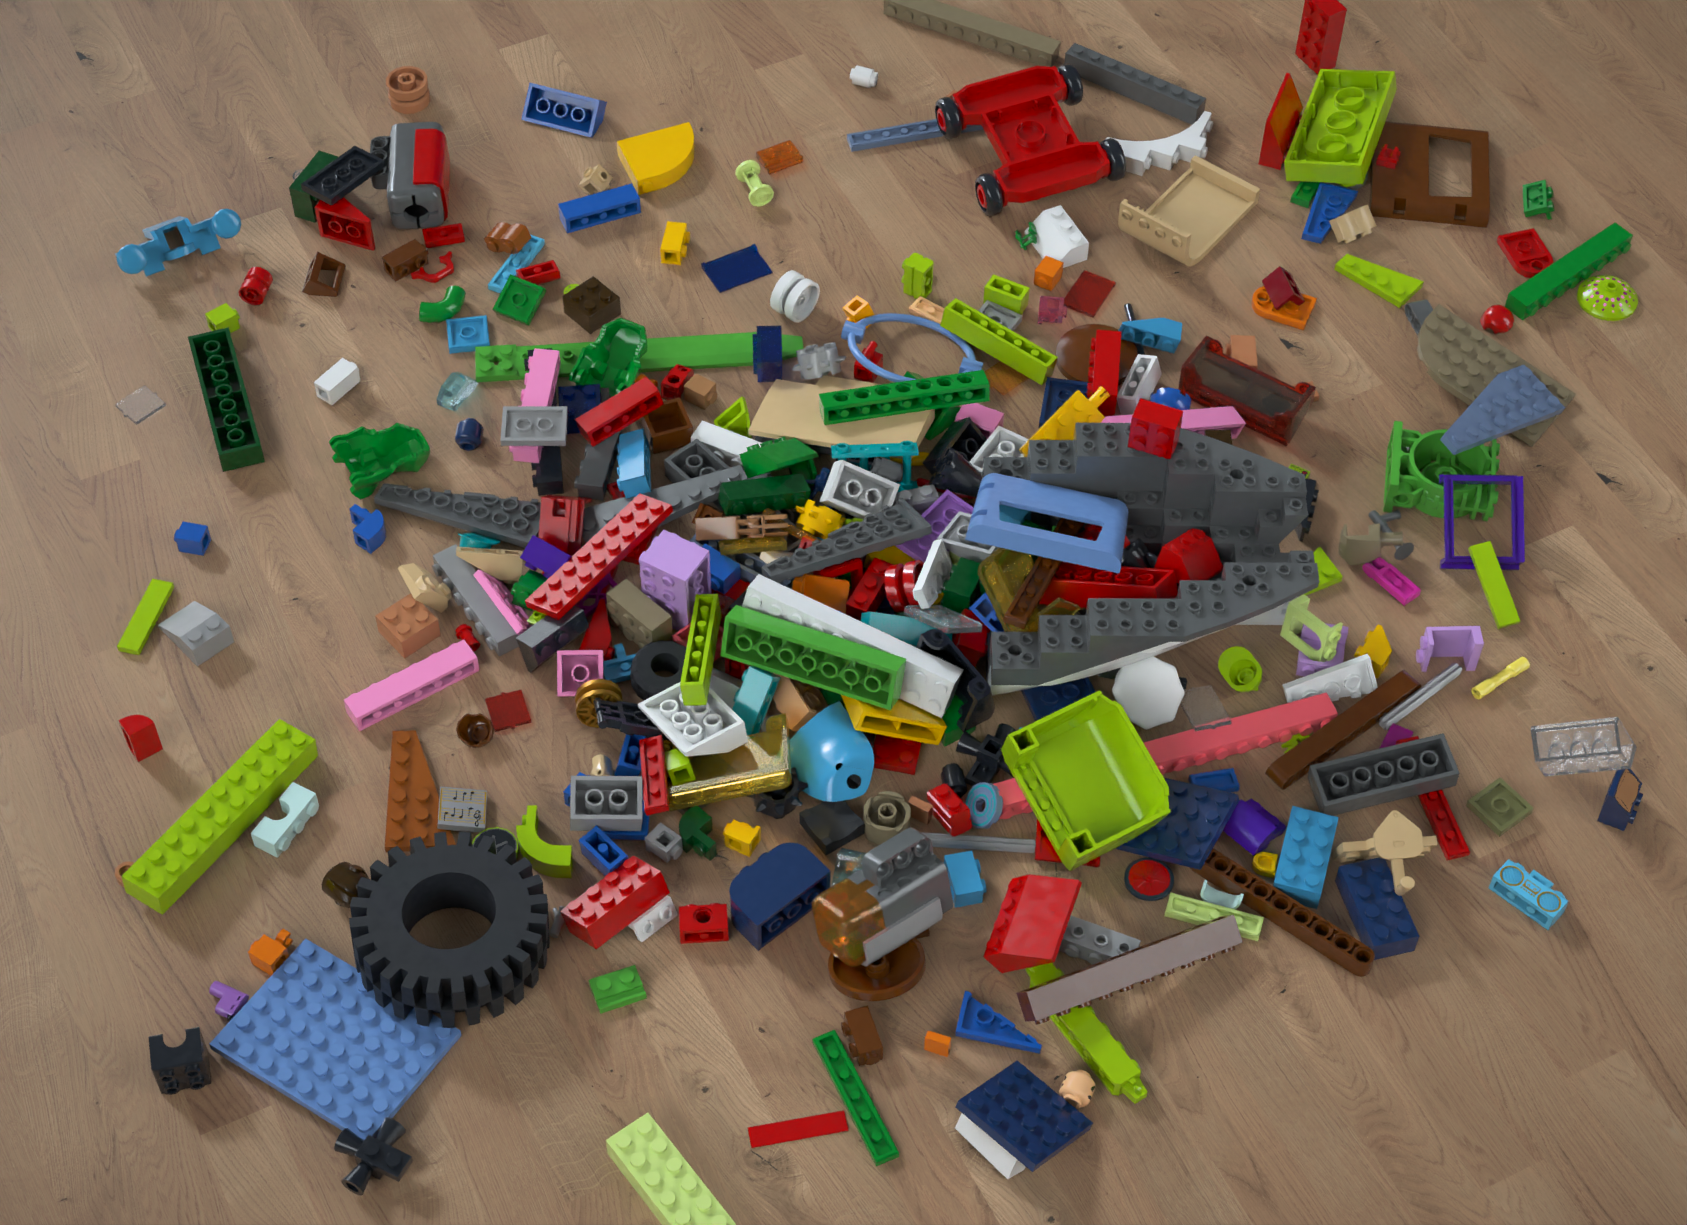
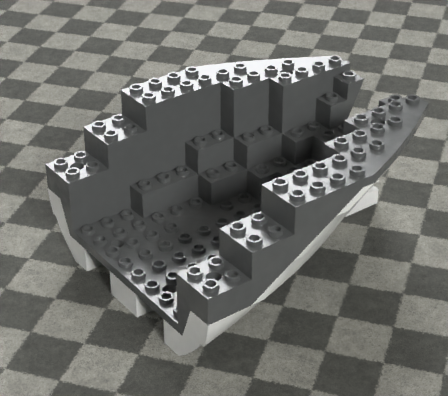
M1075 423L1073 440H1029L1027 457H984L982 479L988 474L998 473L1122 501L1127 506L1129 512L1126 528L1128 540L1132 544L1136 539L1140 538L1146 544L1148 550L1157 557L1162 546L1192 528L1200 529L1205 535L1212 538L1223 565L1222 572L1208 581L1180 580L1178 594L1175 599L1088 598L1086 615H1039L1037 632H1029L1028 624L1023 629L1025 632H992L990 630L987 633L986 681L991 688L992 695L1038 686L1061 684L1111 671L1167 652L1233 625H1283L1288 603L1317 588L1319 585L1318 567L1314 561L1313 551L1280 553L1279 543L1308 516L1305 475L1258 454L1182 428L1180 429L1179 441L1171 460L1128 447L1131 423ZM1031 511V522L1052 531L1053 526L1058 524L1061 518ZM1085 523L1079 533H1081L1085 529L1084 527L1088 523Z

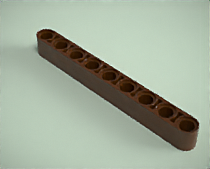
M1405 670L1400 671L1275 760L1267 768L1265 774L1282 790H1285L1309 773L1310 765L1323 763L1377 724L1382 716L1420 689L1421 684Z
M1212 849L1201 870L1190 868L1193 872L1228 894H1244L1241 901L1243 904L1352 974L1359 977L1369 974L1375 958L1371 948L1216 849Z

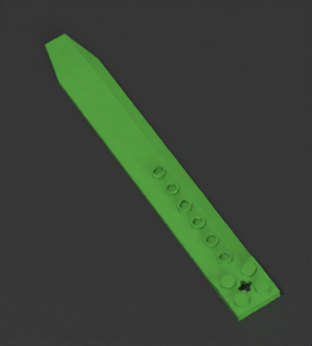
M768 332L648 338L647 352L639 360L641 363L640 372L670 371L676 364L691 369L766 365L797 357L796 351L803 349V340L801 336ZM594 342L475 347L476 383L525 380V374L529 373V371H525L524 359L528 358L527 350H534V348H552L559 351L561 366L558 377H569L582 348Z

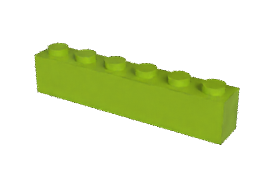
M957 298L944 308L940 326L1040 385L1046 382L1047 377L1053 375L1057 356Z
M696 594L680 682L684 706L707 705L721 620L718 594Z

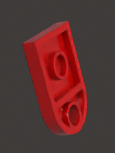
M1534 228L1499 235L1497 238L1498 245L1514 270L1524 277L1532 278L1553 264L1550 252Z

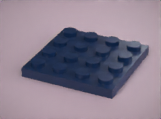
M1164 778L1169 786L1168 800L1170 813L1155 826L1116 849L1201 870L1240 801L1239 796L1235 793Z
M1015 1061L958 1100L955 1107L1031 1172H1034L1088 1132L1093 1125V1122L1084 1116L1083 1113L1079 1112L1019 1061Z

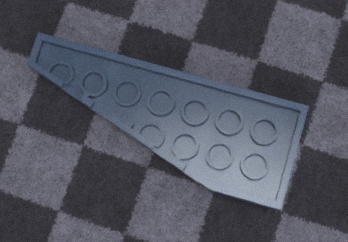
M1521 365L1499 373L1445 432L1440 441L1453 455H1456L1561 414L1565 407L1528 367Z

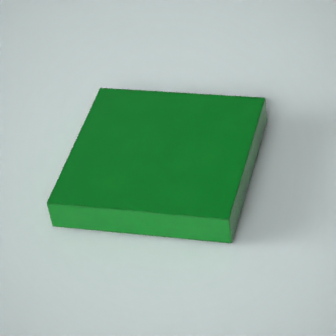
M510 274L492 310L529 326L547 290Z

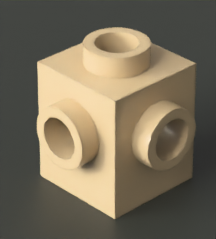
M598 164L584 171V178L578 186L587 195H592L608 190L610 187L609 183L613 177Z

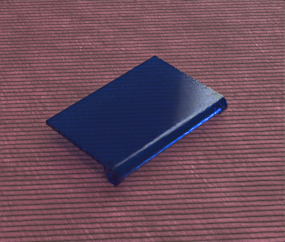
M755 243L747 248L712 261L701 263L703 271L719 293L773 273L759 254Z

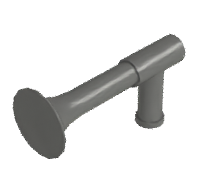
M1373 510L1369 513V518L1374 524L1380 523L1381 531L1390 533L1393 531L1386 522L1400 519L1401 513L1399 510H1395L1380 516L1376 510ZM1410 542L1403 543V546L1394 545L1396 549L1394 557L1396 560L1407 558L1413 552L1414 545Z

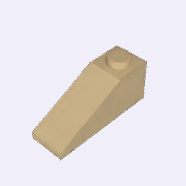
M456 547V556L498 580H503L504 583L514 584L516 581H519L522 575L523 559L520 557L523 551Z

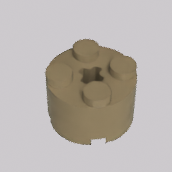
M883 791L873 798L871 796L866 801L863 821L868 841L880 845L910 828L911 808L902 795L892 791Z

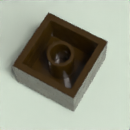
M594 276L562 296L564 313L589 334H592L604 324L621 315L620 297Z

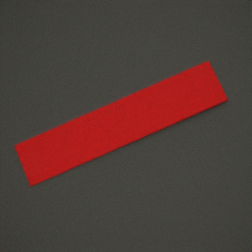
M844 1110L748 1127L751 1148L849 1131Z

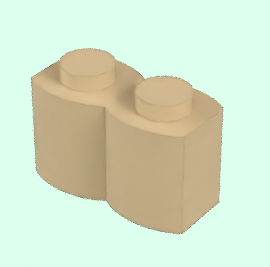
M1368 204L1329 221L1338 243L1344 241L1345 244L1356 240L1355 235L1360 234L1362 237L1372 233L1371 228L1377 226Z

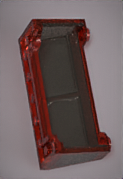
M1207 335L1182 365L1178 387L1181 390L1180 394L1185 397L1188 394L1192 401L1206 408L1233 406L1245 421L1246 427L1285 446L1290 443L1313 403L1316 387L1309 383L1298 382L1295 387L1224 354L1221 343Z

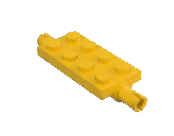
M1099 387L1087 399L1077 390L1029 440H1073L1075 423L1102 422L1105 417L1098 411V407L1110 396L1109 393H1104L1106 390L1103 387ZM1029 440L1019 449L1024 457L1028 456Z

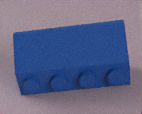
M529 83L521 120L593 138L603 121L607 102Z

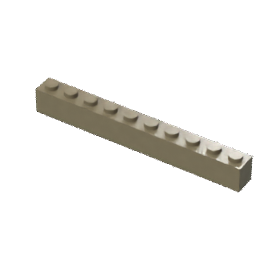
M884 0V14L1040 66L1052 67L1060 55L1061 41L936 0Z

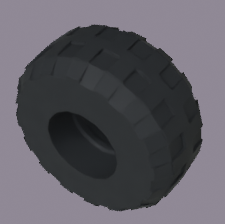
M661 640L649 643L639 649L631 664L630 679L632 688L640 699L646 700L681 682L686 654L685 646L673 641ZM666 670L674 675L671 677H660L655 672Z

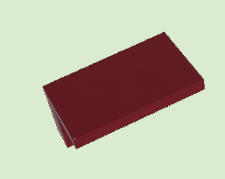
M1281 266L1262 280L1276 310H1279L1288 301H1292L1298 306L1305 302L1292 274Z

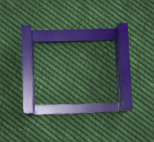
M1440 474L1439 484H1443L1445 550V558L1440 560V569L1476 570L1471 556H1454L1453 484L1511 485L1512 557H1497L1501 570H1519V565L1525 562L1523 476Z

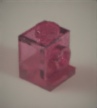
M1040 296L1038 324L1042 325V322L1062 323V318H1067V306H1064V298Z

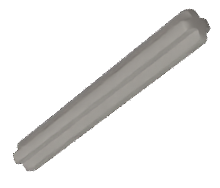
M1457 663L1450 665L1382 716L1379 725L1384 730H1388L1392 723L1396 724L1461 674L1462 667Z
M921 832L931 839L933 847L1034 853L1036 848L1034 839L974 835L952 837L950 834Z

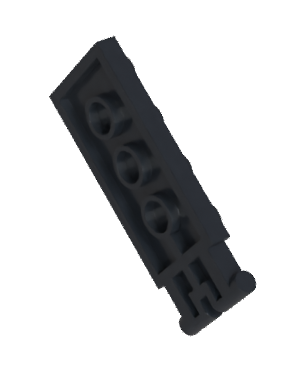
M600 697L593 700L599 728L619 729L620 732L627 735H641L647 738L662 735L663 739L670 741L638 708V704L618 700L616 702L605 701Z

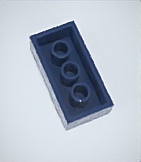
M1378 857L1339 866L1335 883L1360 941L1373 950L1374 960L1415 951L1420 936L1402 896H1398L1395 893L1393 876L1386 860Z

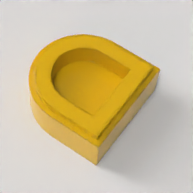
M1269 852L1257 853L1252 862L1254 872L1261 876L1274 878L1278 854Z

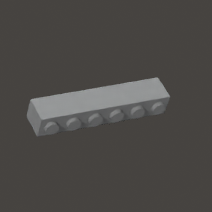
M455 544L434 554V565H432L435 575L437 577L441 576L443 583L450 588L455 602L458 606H463L468 620L474 621L479 635L485 636L490 650H495L498 656H501L519 647L516 637L519 635L516 634L473 574L476 571L473 566L456 556V547L458 546Z

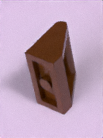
M317 252L309 265L302 292L308 295L337 297L346 265ZM320 270L336 271L332 287L317 281Z

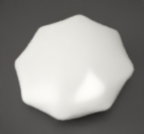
M1154 656L1121 667L1116 674L1115 683L1112 688L1116 702L1122 705L1130 721L1146 730L1173 721L1185 694L1176 668Z

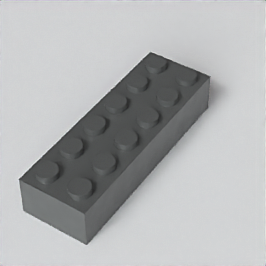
M1442 733L1310 765L1308 781L1320 813L1334 816L1456 786L1460 773L1446 737Z

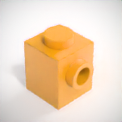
M858 295L842 307L847 316L846 320L854 323L875 315L869 303Z

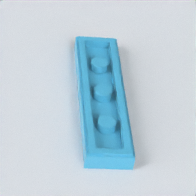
M531 235L532 238L519 253L511 254L488 283V289L501 293L510 274L517 277V269L530 265L545 245L544 239Z

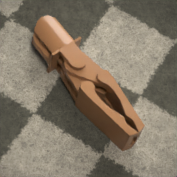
M787 514L750 515L746 516L747 519H740V516L695 518L696 540L739 539L741 535H747L748 538L788 536V531L767 532L769 528L788 527V523H767V520L787 519L788 516Z

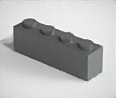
M622 430L594 447L586 444L585 460L580 462V476H576L574 484L575 488L578 489V497L604 501L607 491L606 485L609 484L617 458V444L619 443V435L622 434Z

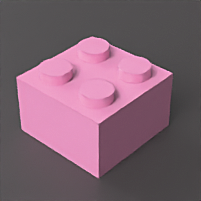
M603 650L557 651L558 697H575L577 689L582 684L595 679H604Z

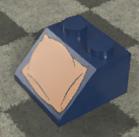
M1620 760L1597 819L1598 822L1622 831L1625 830L1628 823L1633 824L1637 811L1633 810L1634 805L1639 806L1643 797V793L1639 792L1642 782L1624 761Z

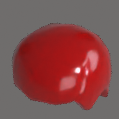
M1492 305L1482 314L1480 323L1484 330L1492 329L1494 334L1506 333L1513 327L1514 316L1508 308L1502 305Z

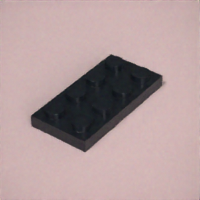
M353 146L301 184L302 191L332 206L385 167V160L357 146Z

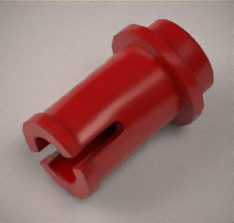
M467 624L458 626L456 628L457 639L465 640L473 652L478 650L481 644L472 633V627Z

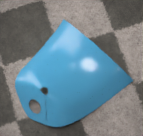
M838 701L817 713L802 726L780 751L774 764L778 766V763H782L791 768L795 767L798 780L808 784V787L802 791L811 797L822 801L838 802L859 797L867 791L874 767V754L866 736L862 731L854 729L848 712L841 702ZM842 763L843 766L836 770V765ZM852 774L858 775L861 779V784L856 789H851L847 786V778Z

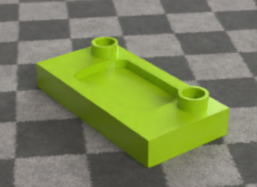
M1320 69L1284 161L1286 181L1338 183L1343 187L1363 184L1397 90L1395 71Z

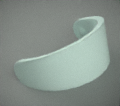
M1204 880L1200 893L1203 901L1231 909H1237L1240 906L1244 894L1232 895L1209 886L1207 884L1208 880Z

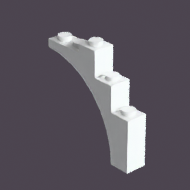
M1204 111L1192 126L1167 138L1152 141L1115 139L1123 149L1126 159V171L1142 176L1144 171L1150 168V165L1171 170L1173 164H1177L1179 159L1191 163V159L1195 155L1205 158L1208 147H1205L1207 132L1210 133L1213 126V121H1211L1212 113Z

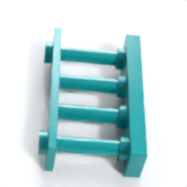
M902 441L901 443L859 445L839 443L831 445L832 459L838 458V461L844 460L847 462V458H860V468L867 471L868 457H884L890 460V456H903V480L895 482L900 484L898 492L918 488L917 481L911 480V456L919 455L917 442Z

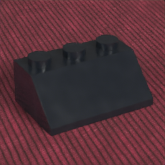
M970 417L955 421L923 461V464L933 475L936 471L933 468L936 460L939 457L943 459L948 447L957 450L970 462L987 439Z
M574 605L560 620L545 616L516 637L527 670L530 673L556 655L557 651L563 650L584 634L589 628L584 610Z

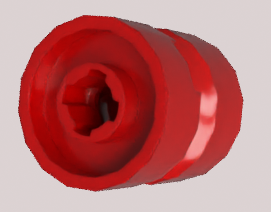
M261 267L250 268L239 289L240 298L251 305L262 304L273 282L272 275Z

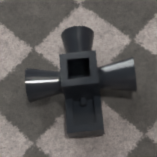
M1004 723L999 724L995 736L988 734L982 743L967 731L962 734L957 744L956 752L977 757L976 762L965 777L967 784L974 786L982 782L992 783L1000 769L1013 777L1001 751L1007 736L1016 731L1012 726Z
M385 1117L377 1137L368 1135L363 1141L349 1128H345L338 1136L334 1150L355 1156L357 1166L341 1180L342 1184L349 1191L357 1195H363L371 1176L380 1180L383 1175H386L399 1182L413 1162L412 1156L392 1147V1145L406 1133V1129L396 1120Z

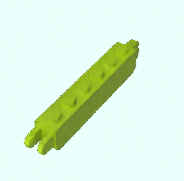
M1053 963L1026 968V972L1031 978L1030 988L1064 975L1063 971L1060 968H1056ZM1090 1005L1083 1008L1072 1007L1070 1008L1071 1012L1066 1015L1057 1016L1053 1014L1049 1016L1112 1095L1119 1096L1124 1093L1134 1104L1147 1097L1148 1092L1140 1080V1066L1134 1059L1131 1060L1125 1053L1122 1043L1116 1041L1111 1036L1108 1026L1098 1020Z

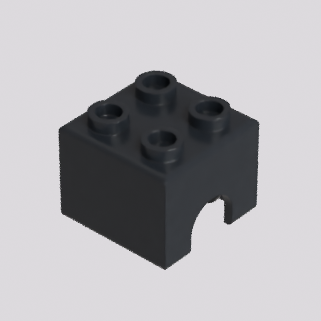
M199 1027L185 1029L186 1039L178 1047L166 1046L163 1034L148 1037L151 1070L161 1094L173 1095L178 1093L179 1090L188 1088L198 1090L212 1083L209 1052Z

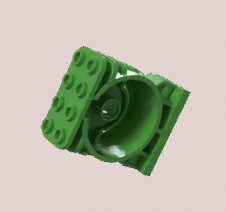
M1394 421L1387 447L1383 512L1391 513L1393 506L1415 507L1430 516L1444 518L1443 484H1439V475H1496L1500 462L1499 459H1496V456L1499 455L1500 443H1497V440L1494 439L1490 441L1489 446L1481 444L1453 455L1440 441L1447 429L1434 430L1422 435L1419 431L1402 429L1403 422ZM1453 484L1454 518L1469 514V519L1474 520L1477 512L1482 513V521L1487 522L1488 518L1493 517V504H1497L1498 491H1495V488L1498 485L1470 484L1468 486L1469 484Z

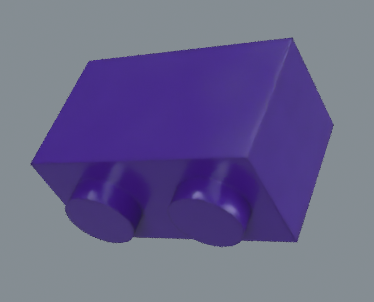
M532 535L520 558L526 561L524 564L526 567L534 571L539 568L544 571L543 576L549 578L564 563L568 562L572 556Z

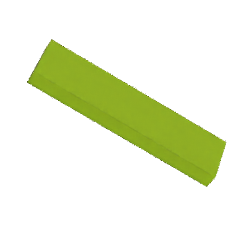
M1491 541L1470 546L1468 550L1497 628L1500 629L1519 624L1520 618Z
M152 578L117 645L118 651L140 655L174 589L172 582Z

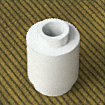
M856 65L855 69H851L849 78L852 80V84L867 88L875 87L878 80V72H874V69Z

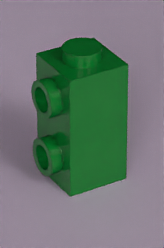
M529 569L525 575L520 576L518 583H514L511 590V595H513L511 604L533 611V609L526 606L525 600L548 578L544 577L541 573Z

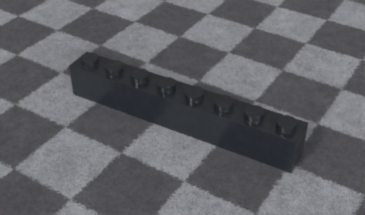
M527 350L528 358L524 359L525 371L530 370L528 368V361L530 356L533 357L534 350ZM556 388L552 406H557ZM543 446L539 463H531L532 471L536 470V475H532L533 488L537 487L538 496L564 494L560 446Z

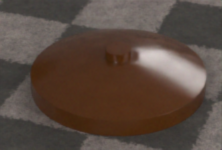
M1086 324L1066 332L1059 340L1056 348V356L1058 357L1056 364L1060 372L1068 380L1088 382V369L1093 367L1089 366L1090 351H1094L1090 350L1091 338H1096L1097 329L1118 331L1119 329L1102 324ZM1121 339L1118 386L1124 383L1138 355L1134 342Z
M915 937L868 966L861 965L837 946L834 947L828 959L829 977L834 987L842 994L861 1001H882L906 993L921 980L926 968L923 946Z

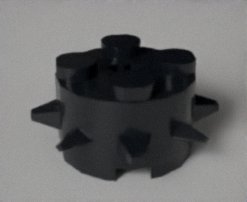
M772 762L769 763L768 767L764 765L756 773L749 774L753 779V786L744 791V796L753 798L756 812L760 811L775 819H782L785 815L792 812L796 806L803 805L799 800V792L806 789L808 784L798 780L795 767L791 768L782 763H778V766H775Z

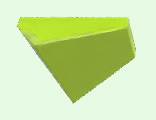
M740 397L713 420L714 425L752 439V435H749L750 419L746 400L744 397Z

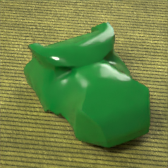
M618 318L604 324L596 341L582 348L578 360L570 372L569 381L576 383L575 391L581 392L585 387L613 397L633 385L641 370L639 360L647 352L645 327L623 318Z
M395 423L391 427L379 431L361 426L348 434L333 436L329 441L332 450L335 452L332 457L335 463H345L351 474L349 480L353 485L350 491L360 500L369 497L378 487L380 481L385 480L392 473L418 472L430 454V447L421 431L400 423Z

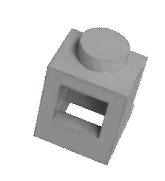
M661 822L645 837L646 851L654 853L666 863L671 859H678L682 854V837Z

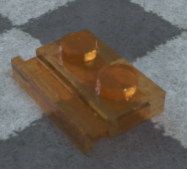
M791 140L756 152V158L764 169L768 170L769 175L803 163V156L799 154L798 149Z

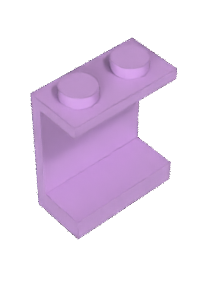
M1303 624L1300 638L1312 648L1320 650L1321 641L1318 635ZM1327 624L1329 627L1335 626L1333 624ZM1342 626L1341 638L1336 647V655L1330 661H1313L1299 650L1296 675L1305 677L1343 663L1348 627Z
M1480 626L1426 627L1424 636L1420 637V649L1416 651V661L1420 663L1422 672L1427 671L1431 657H1463L1466 671H1475L1484 645Z

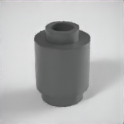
M875 457L869 471L893 482H899L903 474L901 464L884 457Z

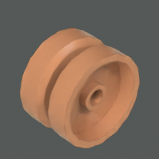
M402 66L388 74L386 87L389 104L393 110L403 114H414L428 106L430 103V92L427 75L423 70L413 66Z

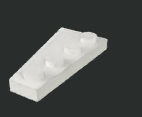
M942 539L934 540L913 589L914 599L918 601L921 609L930 608L938 598V593H941L945 580L949 581L950 571L953 564Z
M1368 654L1282 685L1287 703L1326 692L1331 701H1337L1341 697L1348 696L1358 698L1362 694H1369L1378 688Z

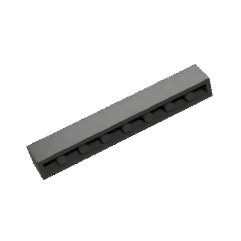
M1074 43L1065 53L1064 64L1070 63L1074 65L1081 78L1193 125L1205 110V97L1082 45Z

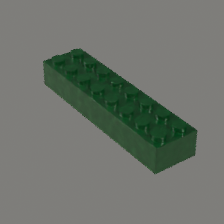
M229 327L188 336L223 472L265 462Z

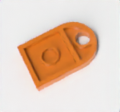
M1262 286L1254 292L1251 305L1254 312L1265 319L1304 330L1316 305L1317 298L1302 294L1305 302L1300 306L1292 301H1288L1279 310H1276L1265 287ZM1258 298H1264L1266 301H1261Z

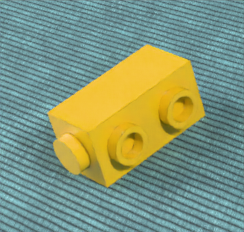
M667 221L660 248L661 263L681 265L682 258L686 257L687 254L686 243L689 244L690 232L687 231V223Z

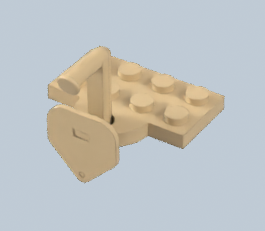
M1393 810L1376 829L1373 838L1366 841L1342 842L1332 851L1333 861L1340 860L1341 864L1354 863L1355 859H1364L1365 861L1378 857L1390 860L1395 893L1398 896H1402L1415 885L1412 877L1405 876L1403 859L1425 857L1424 854L1430 853L1437 846L1436 836H1422L1420 828L1399 811Z

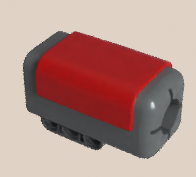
M437 122L395 124L392 126L390 136H378L371 140L370 153L385 160V167L370 177L372 187L379 190L387 189V201L394 227L398 229L439 227L448 218L450 158L443 127Z

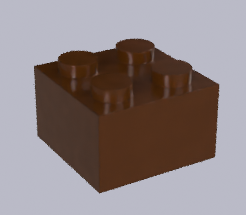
M680 397L663 401L664 405L641 418V426L644 428L653 454L683 447L691 443L693 426Z

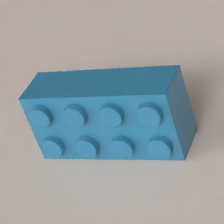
M1292 806L1273 886L1303 906L1317 909L1339 817Z

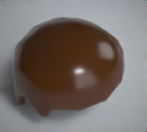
M481 713L474 715L465 714L458 721L456 731L458 738L465 745L472 748H480L486 746L493 739L494 727L492 721Z

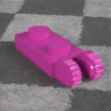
M1381 557L1373 560V565L1370 563L1363 564L1362 569L1365 574L1373 578L1404 606L1420 595V588L1392 564H1388L1384 559H1381Z

